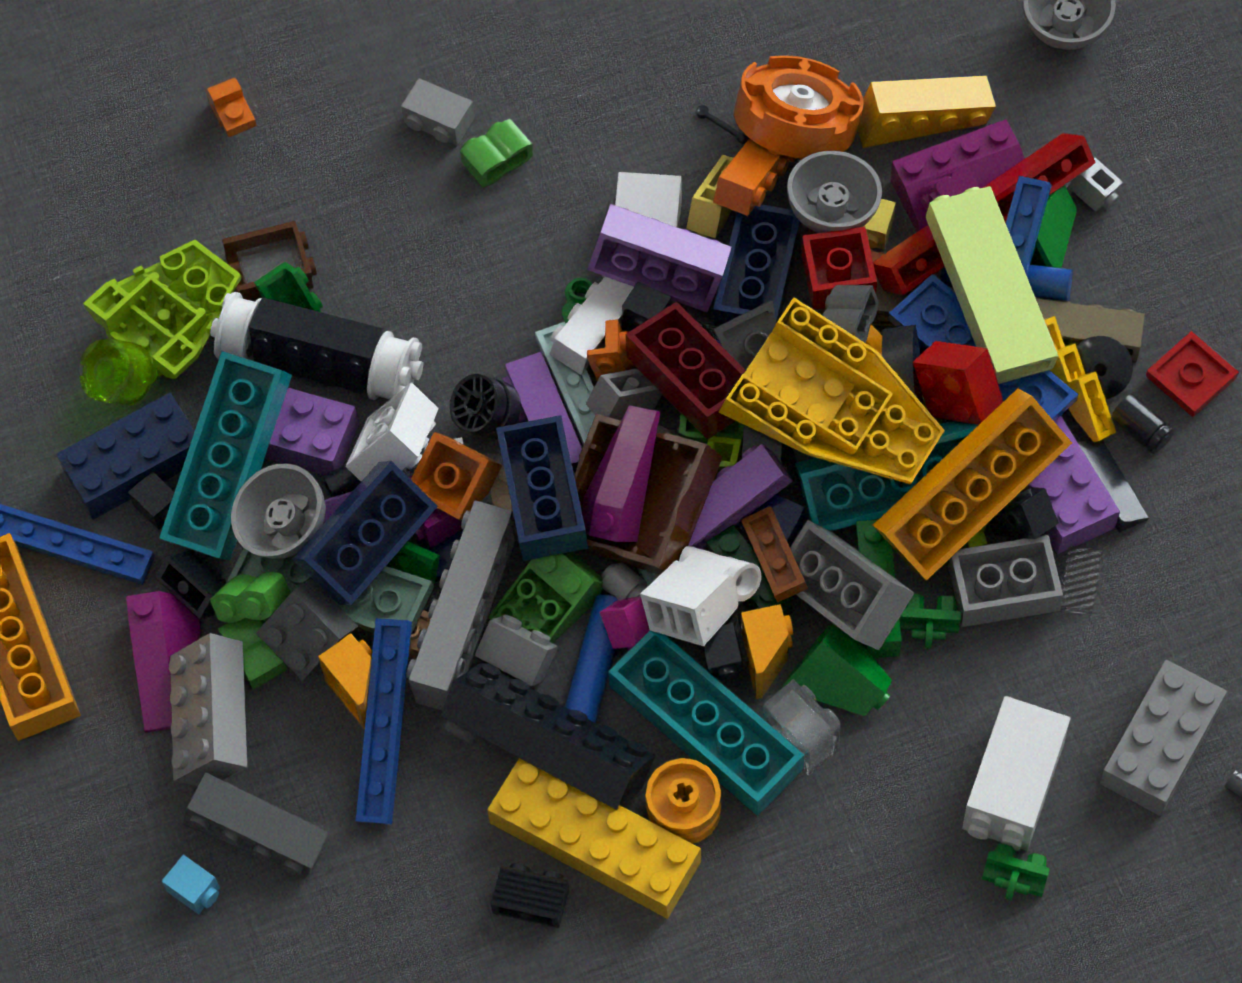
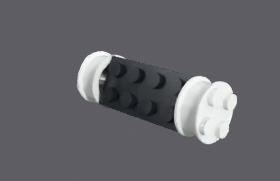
M238 292L227 293L223 300L220 316L214 319L211 326L210 334L212 337H215L214 355L218 360L221 351L285 371L297 378L304 377L319 381L327 386L343 387L358 394L366 393L371 400H376L378 397L391 399L409 383L419 380L423 371V362L419 361L422 343H419L417 338L413 337L409 341L394 338L393 333L390 331L384 332V328L263 297L254 302L243 299L242 295Z

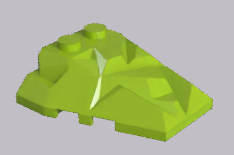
M192 240L160 256V262L146 269L141 265L133 269V275L119 282L115 278L106 282L83 304L92 318L105 328L108 338L155 376L160 377L163 374L167 378L176 379L199 357L211 335L210 331L214 319L220 316L225 295L227 293L232 294L235 291L236 286L241 280V274L197 240Z

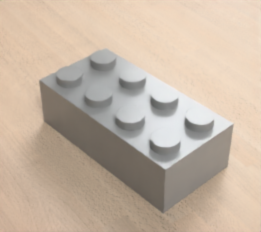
M807 520L790 548L808 589L796 595L854 640L879 650L914 595V592L832 531Z
M209 633L171 655L169 671L171 673L170 702L172 704L171 734L173 742L171 762L173 766V780L194 786L200 784L205 772L224 780L247 767L243 641Z
M1165 660L1103 771L1100 785L1162 816L1218 714L1227 690Z

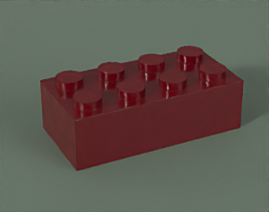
M677 301L625 334L627 358L707 440L735 422V420L719 413L725 399L746 370Z

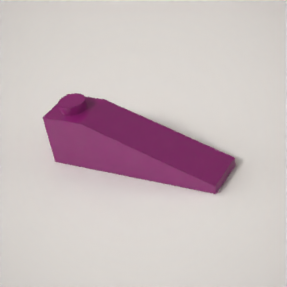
M628 406L584 495L581 511L586 534L615 542H637L660 411Z
M156 591L126 596L144 731L149 733L171 729L172 724L170 656L200 639V619L171 593Z

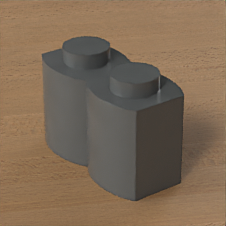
M836 285L831 294L826 298V310L822 316L866 343L870 324L875 319L879 304L873 285Z

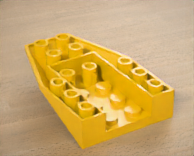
M794 297L745 373L741 375L725 399L719 413L808 456L907 484L913 482L945 431L877 350Z

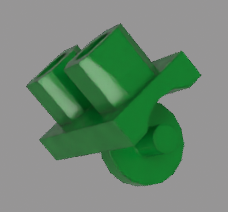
M914 594L899 617L900 630H912V638L925 639V649H932V639L945 640L946 633H959L961 611H957L954 596L937 597V609H924V596Z
M999 843L994 852L989 850L982 880L995 883L994 886L1007 889L1005 899L1012 901L1014 892L1024 895L1029 893L1042 897L1050 868L1046 867V856L1032 853L1028 855L1027 861L1014 858L1015 850L1013 847L1003 843Z

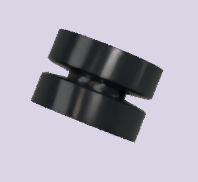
M471 374L463 378L452 392L450 415L454 424L465 432L490 439H498L496 428L517 424L520 417L521 401L519 394L507 382L481 374Z

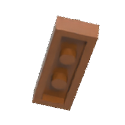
M770 506L741 519L777 602L808 589L772 507Z

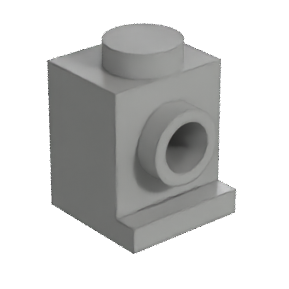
M1094 158L1096 163L1075 177L1067 187L1069 194L1074 192L1096 212L1101 207L1108 210L1117 201L1119 195L1116 192L1123 182L1098 159Z

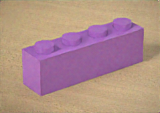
M538 352L505 364L506 377H503L502 381L511 384L517 390L521 401L519 423L558 415L562 416L571 464L575 475L582 448L542 353Z
M763 444L753 446L743 453L742 459L734 466H727L717 473L716 480L712 483L688 546L702 550L706 549V542L732 524L734 526L741 522V519L750 515L793 481L772 450Z

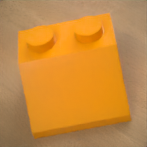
M781 604L741 612V634L749 661L748 669L756 699L763 698L787 662L788 648H793L791 619L789 615H783Z
M350 633L318 657L325 682L365 730L372 650L363 639L358 642Z

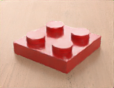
M1191 331L1147 370L1146 377L1190 416L1194 417L1237 379L1239 372Z

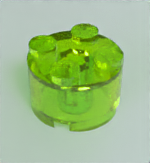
M111 338L99 339L92 342L81 357L80 365H83V376L79 375L80 384L87 396L93 400L132 406L145 397L151 384L157 379V369L153 365L150 354L143 346L135 342Z

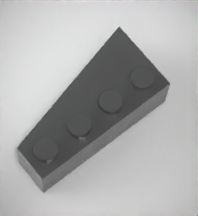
M206 772L186 809L183 821L185 826L251 852L262 860H270L280 864L285 871L296 876L301 874L309 875L329 832Z

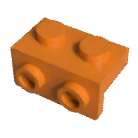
M618 319L605 321V348L587 350V359L597 381L600 375L631 370L635 367L626 356L625 334L628 332L622 330Z

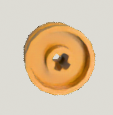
M686 758L667 761L655 769L647 782L645 794L649 821L692 844L701 842L711 835L719 823L721 814V790L718 778L711 769L697 760Z

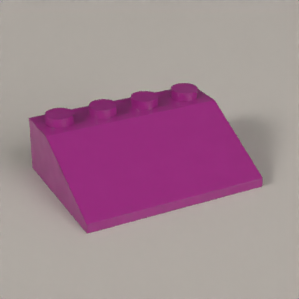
M1005 119L892 161L890 181L916 232L928 225L926 220L927 210L920 201L922 196L920 188L936 180L938 176L946 171L963 165L968 167L979 187L983 188L1024 160L1025 157L1016 136Z

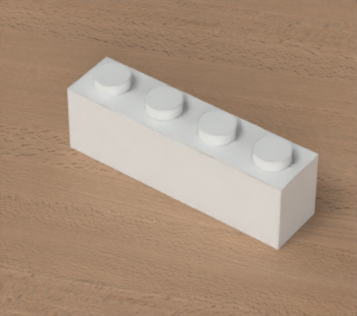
M602 275V281L599 284L594 282L588 289L584 303L582 305L577 303L572 308L566 325L560 324L554 330L550 338L553 344L549 355L582 375L590 365L587 359V350L600 349L605 346V321L618 319L620 325L624 323L622 305L634 286Z

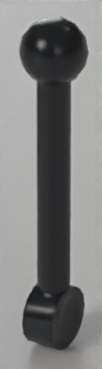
M701 105L697 107L696 113L699 118L709 119L735 136L740 144H745L749 140V137L743 132L740 133L709 113L707 106Z

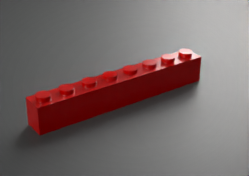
M1062 133L983 188L991 186L1006 223L1019 176L1050 182L1052 185L1050 195L1093 166L1096 162L1085 136ZM929 225L873 262L875 274L883 291L900 295L906 294L925 281L930 275H934L945 267Z

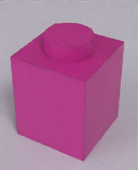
M641 596L617 600L600 611L613 649L627 647L629 651L650 631Z

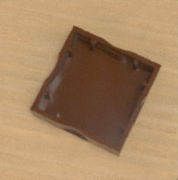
M600 414L595 415L579 455V462L574 475L581 510L584 495L621 420ZM656 433L637 542H615L586 534L588 548L579 551L619 563L623 562L626 565L660 575L675 560L679 561L682 550L689 545L723 457L705 443L669 433Z

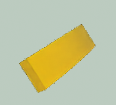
M1055 316L1045 318V323L1058 353L1056 363L1050 371L1078 393L1077 401L1068 408L1072 416L1093 442H1098L1116 433L1096 371L1085 374L1076 344L1065 346Z

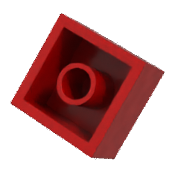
M866 226L802 236V259L813 310L825 308L826 298L831 294L836 285H873L876 293L877 279Z
M935 341L913 361L927 410L934 418L979 425L1003 403L987 348Z

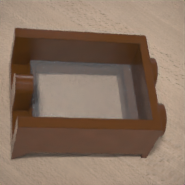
M296 221L222 239L227 264L241 274V280L236 286L235 291L240 293L243 299L257 301L259 298H262L254 282L284 261L294 268L300 267L309 280L306 286L313 289L312 276L317 275L313 257H306L305 250L309 249L305 231H298Z

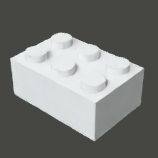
M412 382L409 383L367 418L345 467L360 481L369 474L378 462L392 461L400 470L404 468L412 469L422 458L420 452L429 441V438H427L428 433L436 425L434 419L439 408Z

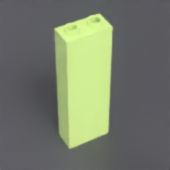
M991 186L981 189L979 187H972L965 190L962 194L951 197L949 195H942L935 198L929 203L926 220L976 347L988 349L998 384L1053 369L1058 358L1057 350Z

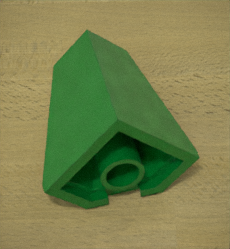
M1065 185L1048 197L1030 265L1062 268L1077 212V207Z
M831 622L811 645L810 650L801 660L802 664L797 663L782 686L788 692L865 716L873 707L879 710L888 700L890 694L887 693L892 679L861 642L854 640Z

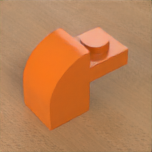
M235 77L206 88L211 109L220 127L223 126L228 138L257 126L255 118L243 96L242 88Z

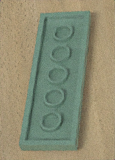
M243 548L228 581L242 574L257 577L265 572H278L284 575L290 593H292V591L312 578L292 560L295 556L284 559H268L257 556ZM385 566L352 605H339L327 592L326 594L358 625L357 628L374 633L376 618L408 620L412 622V634L434 585L430 580Z

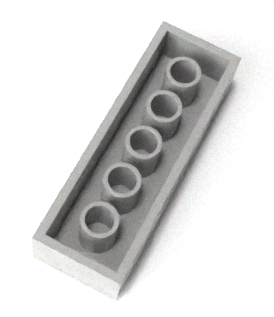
M476 500L471 511L466 510L461 523V529H463L461 539H456L453 543L450 558L453 560L450 569H444L439 584L442 590L439 599H433L428 614V617L431 618L427 629H422L419 635L417 648H420L418 656L416 660L411 659L406 673L415 702L438 710H443L453 681L470 669L517 539L513 512L511 510Z

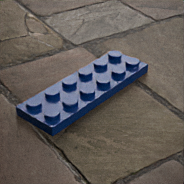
M933 274L889 312L888 320L896 327L916 325L919 346L923 350H926L935 341L976 347L955 292ZM1050 370L998 384L1003 402L1019 388L1032 395L1053 421L1057 420L1078 398V393Z

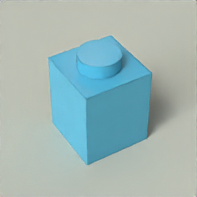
M184 854L162 880L166 891L198 915L204 908L211 907L219 895L218 890L220 886L215 876Z

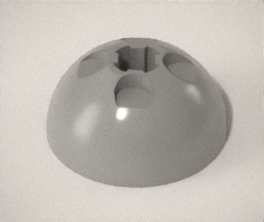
M1024 0V14L1031 31L1045 44L1062 50L1081 49L1096 42L1109 28L1116 8L1115 0Z
M821 151L803 158L795 165L788 178L787 193L791 209L799 221L816 233L865 226L875 215L882 197V186L874 169L861 158L841 151Z
M275 464L261 469L243 484L234 500L231 512V525L236 539L246 550L263 558L284 559L297 555L324 524L326 506L323 492L315 478L308 471L297 465Z

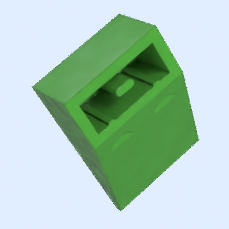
M573 552L532 559L488 618L491 620L500 616L503 617L504 615L512 616L522 622L521 627L531 632L533 630L540 631L551 638L550 642L554 643L592 606L595 597L602 593L604 590L602 588L603 579Z

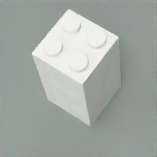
M1004 696L966 805L962 829L967 830L975 838L983 840L991 838L1012 846L1015 851L1020 849L1028 851L1065 742L1071 717Z

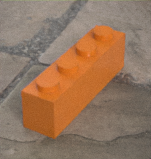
M749 138L719 176L713 203L748 216L755 206H761L766 192L773 190L778 176L783 177L789 162H794L796 158L785 155H773L766 148Z

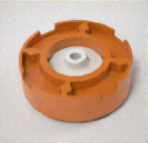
M771 56L768 64L756 67L757 63L753 62L744 70L734 106V118L743 133L755 143L766 148L769 153L802 160L811 154L821 151L844 152L852 145L862 114L864 100L861 91L854 82L848 87L838 79L839 70L822 62L798 56Z

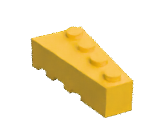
M987 76L871 82L863 97L864 105L857 130L862 147L866 148L987 124L996 105Z

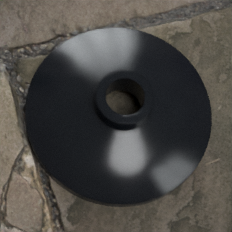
M1093 336L1083 340L1076 346L1085 374L1094 372V367L1099 363L1107 367L1103 375L1097 374L1105 400L1117 396L1127 387L1132 377L1133 364L1128 350L1122 343L1108 336Z

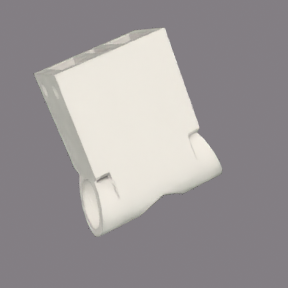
M618 173L615 206L626 208L632 212L679 228L682 203L681 176Z
M686 546L682 550L679 561L675 560L640 593L649 630L705 646L738 608V601H745L756 593L761 582L760 568L753 563Z

